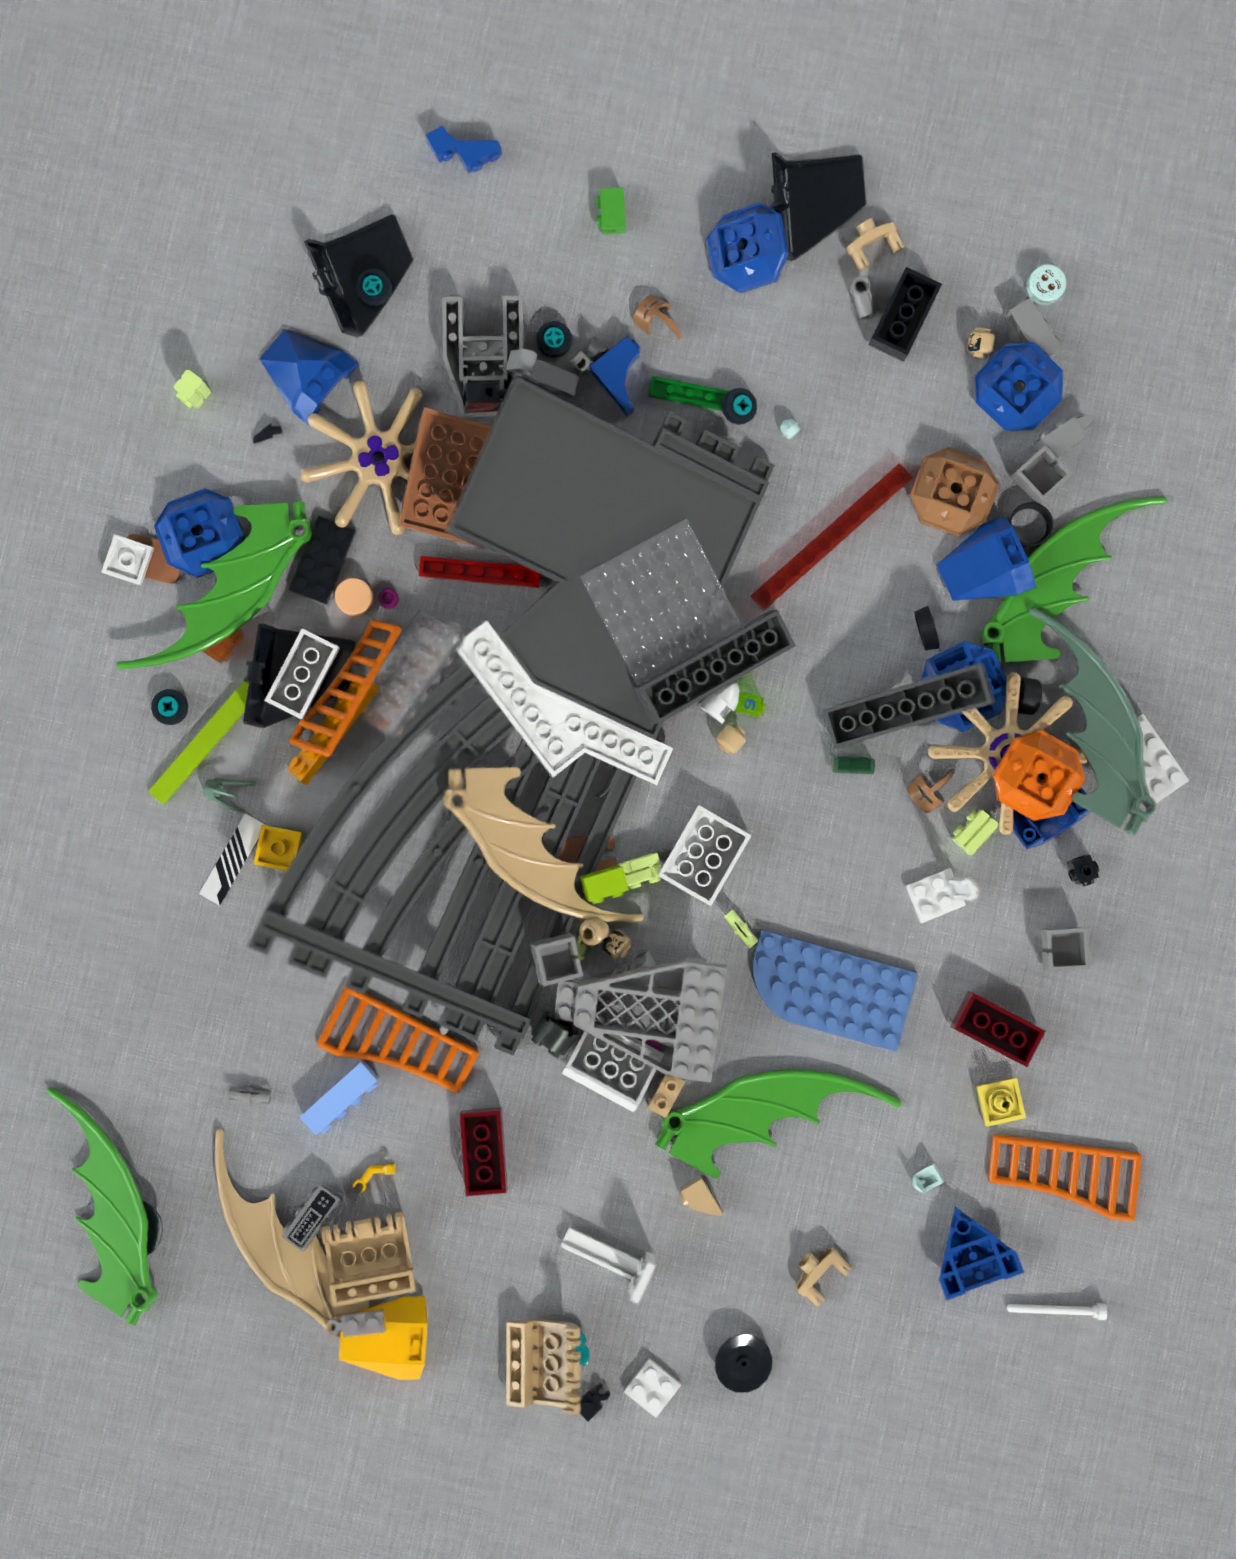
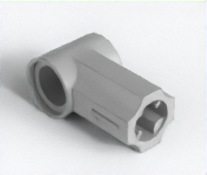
M864 276L855 278L850 285L849 293L854 299L859 318L867 319L877 314L870 291V281ZM861 284L864 287V291H858L855 285Z

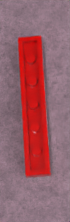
M421 556L419 577L537 589H539L541 575L525 566L426 556Z

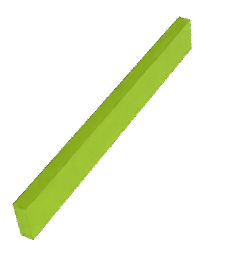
M241 683L148 791L163 805L170 800L244 714L249 683Z

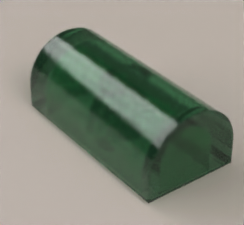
M832 757L833 773L874 775L875 760L873 758Z

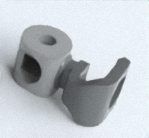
M594 336L587 351H580L570 364L580 375H584L590 370L593 359L597 357L596 354L600 352L606 354L608 349Z

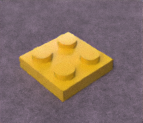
M261 825L253 864L286 871L299 851L302 832Z

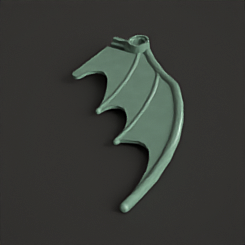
M1032 607L1029 609V614L1043 621L1066 642L1072 650L1078 665L1077 676L1066 685L1060 684L1059 688L1070 694L1080 705L1086 719V728L1081 733L1066 731L1065 735L1078 745L1089 762L1097 781V787L1090 795L1074 793L1071 797L1072 801L1118 828H1121L1129 813L1131 817L1124 830L1127 834L1135 836L1142 821H1148L1150 815L1156 810V802L1150 796L1146 783L1143 761V733L1132 704L1119 681L1105 662L1082 639L1052 617ZM1140 803L1146 807V812L1140 809Z

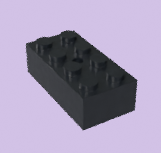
M906 267L868 345L904 362L942 283Z

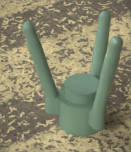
M217 778L214 781L206 780L203 787V795L209 796V800L216 801L238 814H242V811L218 798L221 795L235 797L234 793L224 791L221 784L256 785V782L220 780Z

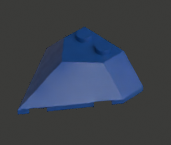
M955 1206L939 1277L946 1300L964 1295L969 1290L997 1280H1006L1024 1273L1017 1252Z

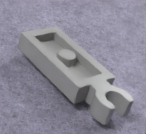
M384 1309L342 1314L341 1320L330 1318L327 1321V1324H335L336 1326L335 1330L328 1332L330 1336L338 1334L339 1331H343V1337L384 1333L386 1331Z

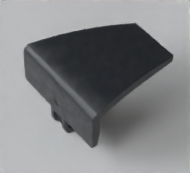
M771 153L774 185L771 186V192L774 194L772 206L777 213L782 215L789 253L787 260L794 261L805 254L867 204L862 155L786 161L779 153Z
M394 214L388 215L356 231L325 243L311 239L304 241L316 270L312 273V276L317 280L319 293L327 297L341 332L354 337L363 336L387 304L414 260ZM379 269L390 278L392 293L384 304L370 306L359 298L356 291V281L365 270Z
M262 623L258 624L253 661H246L248 668L246 677L243 682L249 683L243 724L266 728L294 716L266 702L265 699L300 632L278 629ZM316 635L338 646L340 650L310 708L313 707L338 675L353 652L355 641ZM344 679L337 689L346 691L349 681Z

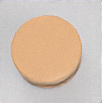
M348 578L342 581L336 588L335 602L345 614L353 617L362 616L371 609L374 602V594L370 586L362 579Z

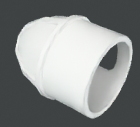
M732 682L705 697L699 706L716 721L723 724L725 717L731 710L735 711L739 702L740 691L738 684Z

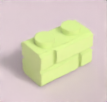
M186 370L181 376L182 379H179L173 386L178 392L175 396L188 408L193 406L199 409L204 402L203 399H207L211 391L201 378L192 371Z
M983 809L972 810L966 817L968 821L965 825L962 826L960 824L953 831L955 836L952 840L968 855H973L999 826Z
M657 852L618 864L623 867L630 890L641 887V882L649 880V884L661 881L658 874L662 867Z

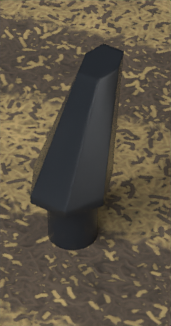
M270 423L253 437V444L273 438L275 434H282V426L272 427Z

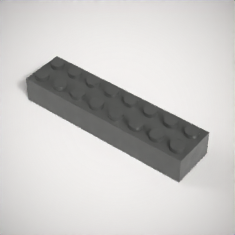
M770 610L633 688L651 723L660 724L796 645L779 611Z
M984 662L833 706L824 709L823 713L835 749L992 704L995 702Z

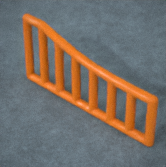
M375 619L370 621L338 675L307 712L304 719H301L289 739L291 745L325 757L332 755L402 631L400 626ZM376 628L391 632L386 642L370 638ZM366 645L381 649L376 660L360 655ZM355 662L371 667L366 677L349 672ZM344 679L362 684L356 695L337 688ZM331 696L352 702L346 712L324 706ZM318 712L341 719L336 730L310 721ZM304 729L332 737L326 748L299 739Z
M346 987L317 1041L318 1047L336 1056L367 1060L397 1067L432 1081L454 1093L461 1091L479 1055L478 1049L448 1034L442 1035L440 1030L367 993L361 994ZM351 994L361 999L338 1047L328 1043L327 1040ZM370 1004L378 1008L379 1010L359 1050H345L367 1005ZM386 1013L396 1017L397 1020L379 1055L367 1053ZM404 1022L414 1026L415 1029L400 1059L387 1057ZM422 1031L432 1035L433 1038L419 1066L407 1063ZM440 1040L452 1046L436 1075L427 1071L426 1068ZM458 1050L469 1054V1057L454 1084L444 1077Z
M995 1134L992 1139L988 1181L994 1184L1016 1186L1053 1194L1085 1206L1109 1219L1132 1222L1135 1220L1142 1155L1138 1152ZM1000 1143L1012 1145L1009 1177L997 1176ZM1020 1146L1032 1147L1029 1180L1017 1178ZM1041 1148L1052 1150L1049 1185L1037 1182ZM1061 1151L1073 1152L1068 1191L1057 1187ZM1081 1153L1093 1155L1088 1199L1076 1194ZM1101 1156L1113 1157L1107 1209L1096 1204ZM1121 1159L1133 1160L1127 1213L1115 1211Z

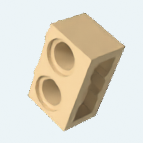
M664 1074L647 1105L648 1109L666 1118L685 1080Z

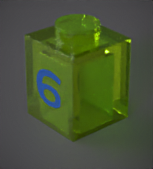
M740 692L734 713L758 719L759 715L763 716L766 704L763 703L764 698Z

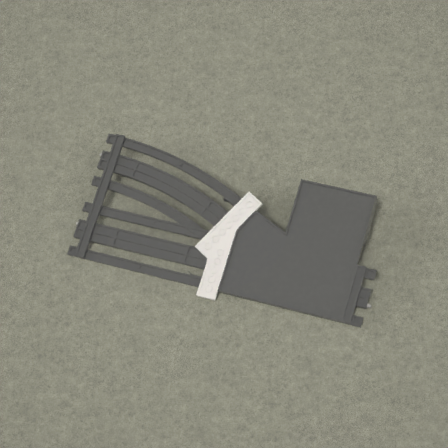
M519 377L515 378L506 392L444 531L480 549L486 547L555 582L500 635H497L488 621H485L453 645L465 663L435 687L391 730L343 786L318 820L286 870L253 932L248 947L268 955L275 938L283 939L294 944L286 961L289 964L290 973H293L298 967L326 979L333 962L336 961L352 968L344 985L346 988L365 994L372 977L409 991L401 1008L405 1012L421 1018L429 1000L445 1006L438 1022L441 1026L440 1032L442 1035L446 1034L448 1030H452L477 1041L484 1023L501 1029L494 1047L514 1056L521 1038H524L530 1025V1017L544 988L538 981L534 959H532L511 1009L509 1010L494 1004V1001L538 903L514 889L502 879L455 986L453 987L438 980L489 866L477 842L473 846L418 972L383 957L395 933L427 883L469 831L455 814L436 835L408 872L376 922L363 948L347 943L345 939L386 870L421 823L443 799L445 790H449V770H461L462 778L465 775V769H471L514 729L518 731L522 739L515 754L500 768L516 767L520 769L521 775L506 783L504 795L516 806L532 767L539 761L543 764L549 775L530 816L541 822L556 824L555 828H550L541 837L543 847L556 859L559 857L601 760L614 766L605 787L600 793L596 794V797L600 798L604 795L605 797L575 862L583 864V867L577 871L574 887L579 897L584 898L580 876L596 871L636 778L639 777L657 785L673 748L656 741L663 722L660 724L651 723L633 687L695 652L769 485L768 480L775 465L758 456L754 458L749 472L734 465L733 462L740 447L735 445L734 437L725 440L704 429L701 431L696 444L681 438L680 435L687 420L671 411L667 412L652 445ZM480 681L490 695L455 724L419 760L390 793L335 869L306 922L302 924L287 918L286 916L316 863L342 824L371 786L404 748L451 702V705L456 706L458 698ZM554 910L541 940L567 934L575 917Z

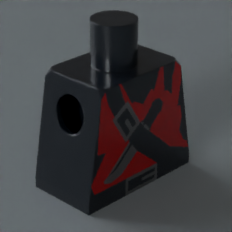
M497 382L465 383L462 392L464 414L496 410L499 403L503 401L508 389L498 390Z

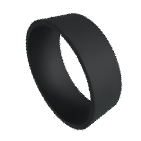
M1027 502L1019 505L1011 514L1010 524L1013 516L1023 509L1038 511L1046 522V532L1040 541L1034 544L1020 541L1021 545L1036 546L1042 544L1050 537L1053 531L1054 523L1051 513L1045 506L1036 502Z
M926 606L915 611V620L925 651L940 649L929 607Z

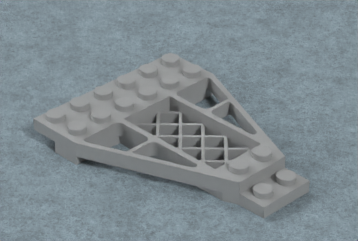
M686 957L683 960L599 979L589 978L580 981L567 980L559 982L554 1019L574 1021L573 1025L664 1074L682 1079L711 1083L727 965L706 963V959ZM684 968L682 991L653 987L654 973ZM651 975L649 986L618 982ZM606 991H611L615 998L607 1002L602 994ZM626 994H631L635 1001L628 1005L622 997ZM652 997L656 1003L648 1008L642 1000ZM599 998V1000L604 1004V1006L597 1010ZM667 1000H672L676 1006L668 1011L663 1003ZM617 1001L624 1007L618 1013L611 1007ZM639 1003L644 1012L637 1016L631 1008ZM659 1006L665 1014L657 1019L651 1011ZM605 1009H608L613 1015L607 1021L600 1015ZM677 1010H679L678 1022L672 1016ZM625 1012H628L633 1018L627 1024L620 1018ZM648 1014L654 1022L646 1027L640 1019ZM668 1017L674 1025L666 1030L660 1022ZM617 1020L620 1025L611 1024V1022ZM637 1023L640 1027H633L631 1025ZM657 1025L660 1030H654L652 1028ZM608 1034L640 1038L642 1040L641 1052ZM650 1039L674 1044L671 1067H667L644 1054L646 1040Z

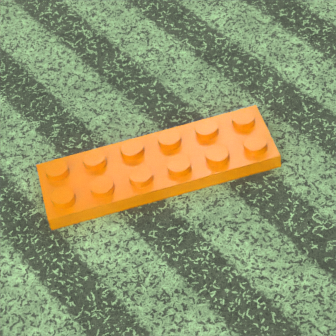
M351 681L346 692L356 695L362 684ZM372 682L340 741L380 689L375 683ZM339 698L334 709L346 712L352 702ZM326 715L321 725L336 730L341 719ZM314 732L307 742L326 748L332 737ZM302 749L298 756L292 759L287 770L307 786L328 757Z

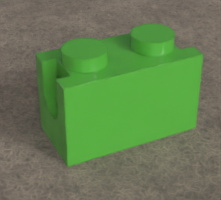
M624 188L600 189V196H596V208L601 210V215L597 216L598 228H602V235L625 234Z

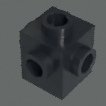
M1090 854L1067 861L1069 878L1075 884H1082L1085 887L1095 883L1094 879L1099 877L1098 864L1095 860H1092Z

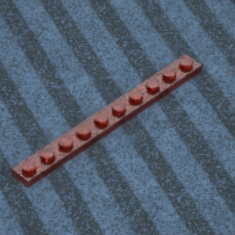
M899 463L750 597L764 612L912 480L913 477Z

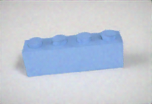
M363 1060L302 1114L300 1119L315 1136L319 1132L324 1134L332 1127L330 1122L335 1118L339 1121L348 1113L345 1109L350 1104L354 1107L363 1099L360 1095L365 1091L370 1093L378 1086L376 1081L379 1077Z

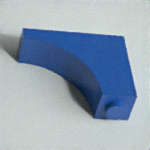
M628 336L590 365V372L627 417L634 413V407L628 399L625 381L629 369L640 357L639 345L634 339L630 340Z

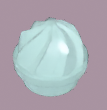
M793 419L784 420L780 426L782 436L787 437L789 440L801 430L798 426L799 423Z

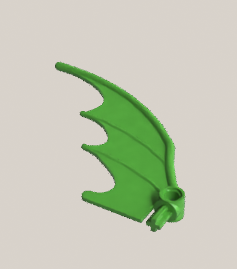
M1158 496L1127 500L1101 507L1074 519L1051 534L1045 542L1039 544L1027 556L1036 588L1019 595L1005 596L996 613L981 631L980 637L983 645L994 651L999 662H1001L999 644L1002 643L1005 663L1058 658L1060 651L1057 648H1049L1042 642L1041 632L1046 624L1030 615L1029 609L1034 607L1055 618L1070 606L1088 601L1089 597L1077 594L1073 590L1072 584L1076 575L1086 566L1098 561L1111 560L1112 556L1105 553L1100 542V533L1111 520L1128 511L1149 505L1167 503V497ZM989 629L996 632V638H991L988 635Z
M297 501L293 503L294 520L291 521L288 502L236 506L233 510L234 514L245 517L251 522L252 529L250 535L224 556L201 565L202 568L213 570L217 575V581L213 589L203 598L193 603L176 606V609L181 610L187 623L186 631L182 638L160 653L132 661H119L116 663V668L133 669L156 666L186 658L215 645L249 622L269 602L290 560L301 545L308 542L312 536L310 521L306 520L305 502ZM298 528H305L302 535H296Z
M800 1069L765 1071L736 1078L716 1093L692 1105L678 1110H670L667 1117H664L661 1124L663 1130L655 1145L666 1150L673 1135H678L668 1153L716 1179L719 1178L721 1173L714 1166L711 1156L717 1147L738 1142H761L776 1147L777 1143L772 1141L768 1131L769 1126L774 1121L787 1117H800L815 1124H820V1120L817 1119L819 1103L825 1096L832 1093L857 1092L881 1099L896 1108L901 1106V1101L867 1083L839 1074ZM673 1116L680 1118V1122L676 1126L669 1124V1120Z
M49 1087L47 1088V1094L59 1101L79 1122L86 1134L90 1147L88 1160L78 1169L73 1167L72 1172L79 1176L91 1191L95 1204V1213L90 1219H82L77 1216L75 1220L87 1232L100 1259L102 1275L96 1282L82 1279L79 1281L78 1287L120 1317H123L130 1304L132 1307L125 1320L127 1324L135 1326L142 1312L148 1311L151 1304L158 1297L157 1289L151 1285L147 1255L148 1219L140 1192L129 1167L103 1129L81 1107L55 1088Z

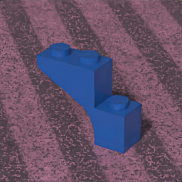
M443 125L425 135L427 143L439 163L448 161L453 158L454 154H457L467 173L480 170L484 164L489 161L494 162L502 155L501 145L498 141H460L450 136Z

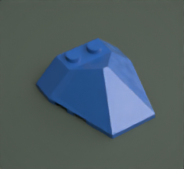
M286 329L282 331L259 359L292 412L307 425H309V416L313 413L319 414L321 411L319 405L343 377L347 380L359 365L358 362L342 350Z

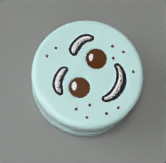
M1050 264L1041 265L1032 272L1027 280L1026 290L1028 296L1037 304H1052L1064 293L1066 277L1057 266Z

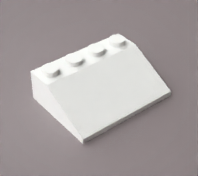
M698 805L658 876L707 905L712 906L752 835Z
M584 1031L562 1074L634 1112L639 1106L657 1069ZM608 1034L641 1052L642 1041L634 1037ZM645 1044L644 1054L661 1062L664 1053Z

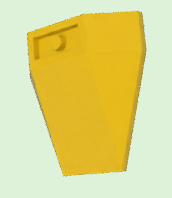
M403 1296L358 1311L365 1312L384 1309L386 1327L384 1333L343 1337V1331H341L339 1360L398 1380L420 1379L425 1365L428 1327L425 1296Z

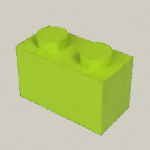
M620 865L580 876L585 898L587 901L593 902V904L603 902L604 898L612 896V898L624 895L623 892L629 890L623 867Z

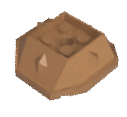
M947 447L923 458L909 497L920 523L958 537L986 523L1000 484L985 460ZM952 485H956L959 488V494L951 491Z

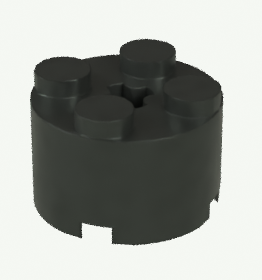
M545 1011L531 1031L533 1036L531 1040L538 1046H545L549 1049L548 1052L552 1056L558 1058L560 1055L567 1053L579 1033L577 1030L573 1033L571 1031L573 1026L567 1021L554 1019L555 1014L553 1017L548 1016L549 1012Z

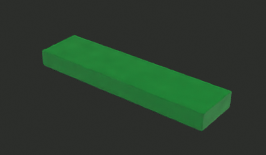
M652 376L648 397L722 411V400L729 391Z

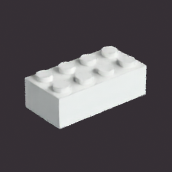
M302 628L265 701L303 720L340 648Z
M1140 714L1136 716L1143 733V761L1146 783L1150 796L1158 803L1189 782V779L1145 715Z

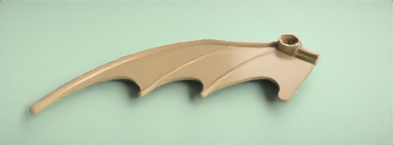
M519 768L465 769V789H462L461 770H449V790H445L443 797L445 807L452 810L469 830L491 869L514 889L550 909L581 919H602L605 922H640L644 919V916L640 913L621 914L598 909L579 897L575 891L574 881L577 871L583 867V864L566 863L554 858L547 852L541 842L544 832L550 828H555L556 824L541 822L515 807L504 795L506 783L521 775ZM454 795H458L460 799L457 806L452 804V797Z
M218 1128L215 1133V1172L225 1219L236 1245L251 1269L265 1286L273 1293L293 1302L313 1316L327 1329V1332L335 1330L332 1324H327L330 1318L341 1320L342 1314L355 1313L369 1308V1300L333 1307L327 1256L317 1239V1235L303 1252L284 1239V1227L280 1223L275 1210V1193L272 1192L270 1198L257 1203L247 1202L240 1197L233 1187L227 1172L223 1149L224 1131ZM339 1331L338 1334H336V1335H334V1336H332V1337H335V1338L340 1337L341 1331Z

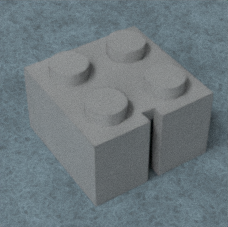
M1044 445L1011 478L1033 502L1041 504L1072 473L1061 461L1052 468L1050 464L1057 457Z
M1088 928L1041 929L1042 948H1046V951L1043 952L1044 970L1090 969Z
M567 933L530 943L538 981L542 986L583 976L580 959L575 956L578 955L575 936Z

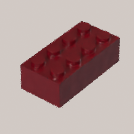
M970 991L967 992L950 1026L956 1031L1025 1067H1028L1046 1032Z
M502 1107L461 1110L459 1115L465 1196L507 1193L508 1182Z

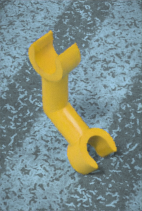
M395 1164L369 1166L362 1177L353 1183V1188L357 1183H362L363 1189L360 1193L364 1192L367 1189V1182L374 1173L394 1174Z

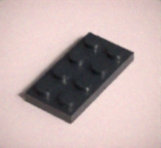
M318 516L312 530V536L307 542L289 590L328 605L357 531L347 526L339 527L334 521Z

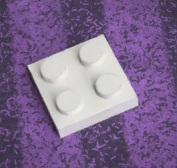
M114 534L101 572L142 586L154 548Z
M648 1358L626 1386L624 1393L654 1417H657L680 1388L681 1382L652 1359Z

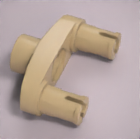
M871 218L856 227L860 237L853 241L846 250L849 256H852L858 271H861L863 268L865 269L870 266L862 251L864 246L882 237L887 238L893 253L900 251L905 246L897 233L898 228L895 222L876 227Z
M834 1247L826 1249L818 1257L809 1252L799 1262V1267L804 1273L797 1283L796 1291L802 1296H806L816 1307L821 1305L819 1300L824 1302L825 1296L815 1289L813 1285L830 1265H833L843 1276L848 1274L843 1267L849 1271L852 1270V1265L840 1256V1252Z

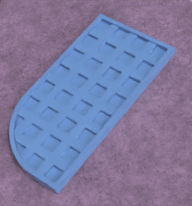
M760 931L759 941L757 942L753 957V977L760 997L776 1015L794 1024L897 1052L918 973L767 931Z

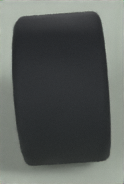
M1020 677L1017 713L1034 715L1038 711L1042 700L1041 683L1037 679Z

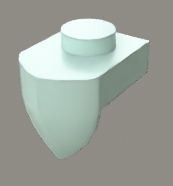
M935 1163L916 1172L913 1176V1187L922 1193L944 1183V1179Z

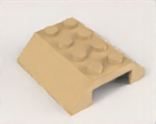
M404 1212L395 1213L394 1222L392 1214H388L386 1218L388 1226L381 1227L379 1216L374 1217L375 1225L372 1223V1218L354 1221V1229L352 1228L351 1221L346 1222V1234H340L338 1224L333 1225L334 1233H332L330 1225L321 1227L330 1274L333 1307L416 1291Z
M525 1319L507 1322L506 1405L525 1408L533 1403L563 1407L565 1409L562 1410V1413H580V1402H578L580 1401V1395L575 1391V1389L580 1388V1353L575 1349L576 1346L580 1345L579 1326L572 1322L545 1319Z

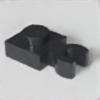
M602 1383L595 1387L593 1395L587 1391L578 1401L580 1402V1414L588 1422L603 1408L600 1401H605L610 1396L609 1390L605 1394L599 1393V1390L603 1387Z

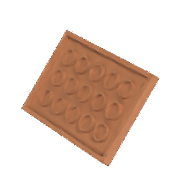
M425 407L422 409L398 527L472 545L444 530L491 426Z

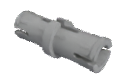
M230 1087L228 1100L246 1101L247 1104L252 1102L270 1104L271 1091L254 1090L253 1087H248V1089Z

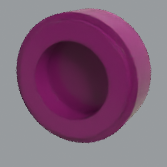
M387 588L379 593L378 601L383 608L393 609L399 602V596L393 589Z

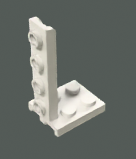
M951 868L905 885L919 923H924L966 906L964 900L978 898L977 892H979L974 880L971 881V878L954 877Z
M568 1227L560 1245L572 1253L630 1279L628 1293H630L631 1301L637 1304L656 1266L654 1254L647 1252L645 1257L640 1260L571 1227Z

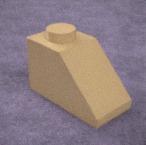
M701 1176L680 1188L682 1194L679 1197L685 1206H690L691 1210L716 1216L723 1215L720 1206Z

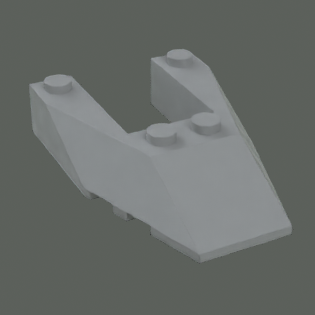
M502 296L503 336H465L463 298L442 297L443 359L464 417H496L502 404L500 402L496 410L464 414L462 392L465 383L497 382L498 390L508 389L511 382L517 378L505 370L510 352L512 350L524 349L523 296Z

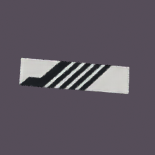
M246 813L244 814L201 889L200 895L219 906L221 905L256 844L261 825L265 824Z

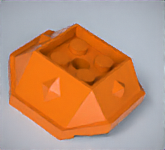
M1041 729L1014 738L993 773L997 800L1033 821L1064 815L1072 802V795L1079 791L1085 781L1077 750ZM1044 773V778L1037 782L1038 774Z

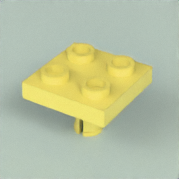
M1016 1077L976 1086L986 1127L1026 1118Z

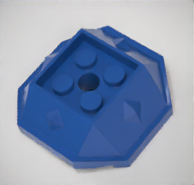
M760 202L723 215L706 238L713 277L739 293L777 282L780 271L789 255L782 215ZM748 241L747 247L743 250L744 244Z
M1034 342L1003 345L975 375L976 404L1004 431L1034 430L1062 400L1063 369ZM1017 381L1023 382L1025 385L1024 391L1017 392L1014 389V383Z
M205 488L167 503L154 528L168 565L199 578L214 572L209 568H202L201 565L203 563L219 559L244 541L245 536L238 517L233 512L234 506L230 498ZM197 527H202V533L198 536H195V529Z
M964 641L926 660L920 681L984 662L995 702L976 708L986 721L1001 713L1006 700V675L992 649ZM962 712L936 719L937 723L960 732L975 726Z

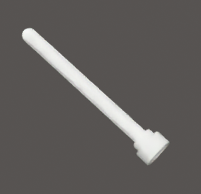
M1096 1303L1092 1307L1031 1304L1007 1305L1009 1312L1092 1315L1097 1320L1107 1319L1106 1303Z

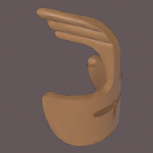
M654 295L644 298L635 311V324L646 334L650 335L651 320L654 316H657L668 325L671 332L681 339L682 334L675 322L659 311L662 307L670 310L671 305Z
M951 769L932 787H928L924 780V774L921 773L908 784L907 791L922 811L930 813L945 802L944 799L938 798L934 791L951 779L955 771ZM919 786L932 802H930L926 797L920 799V797H922L924 794L920 790Z

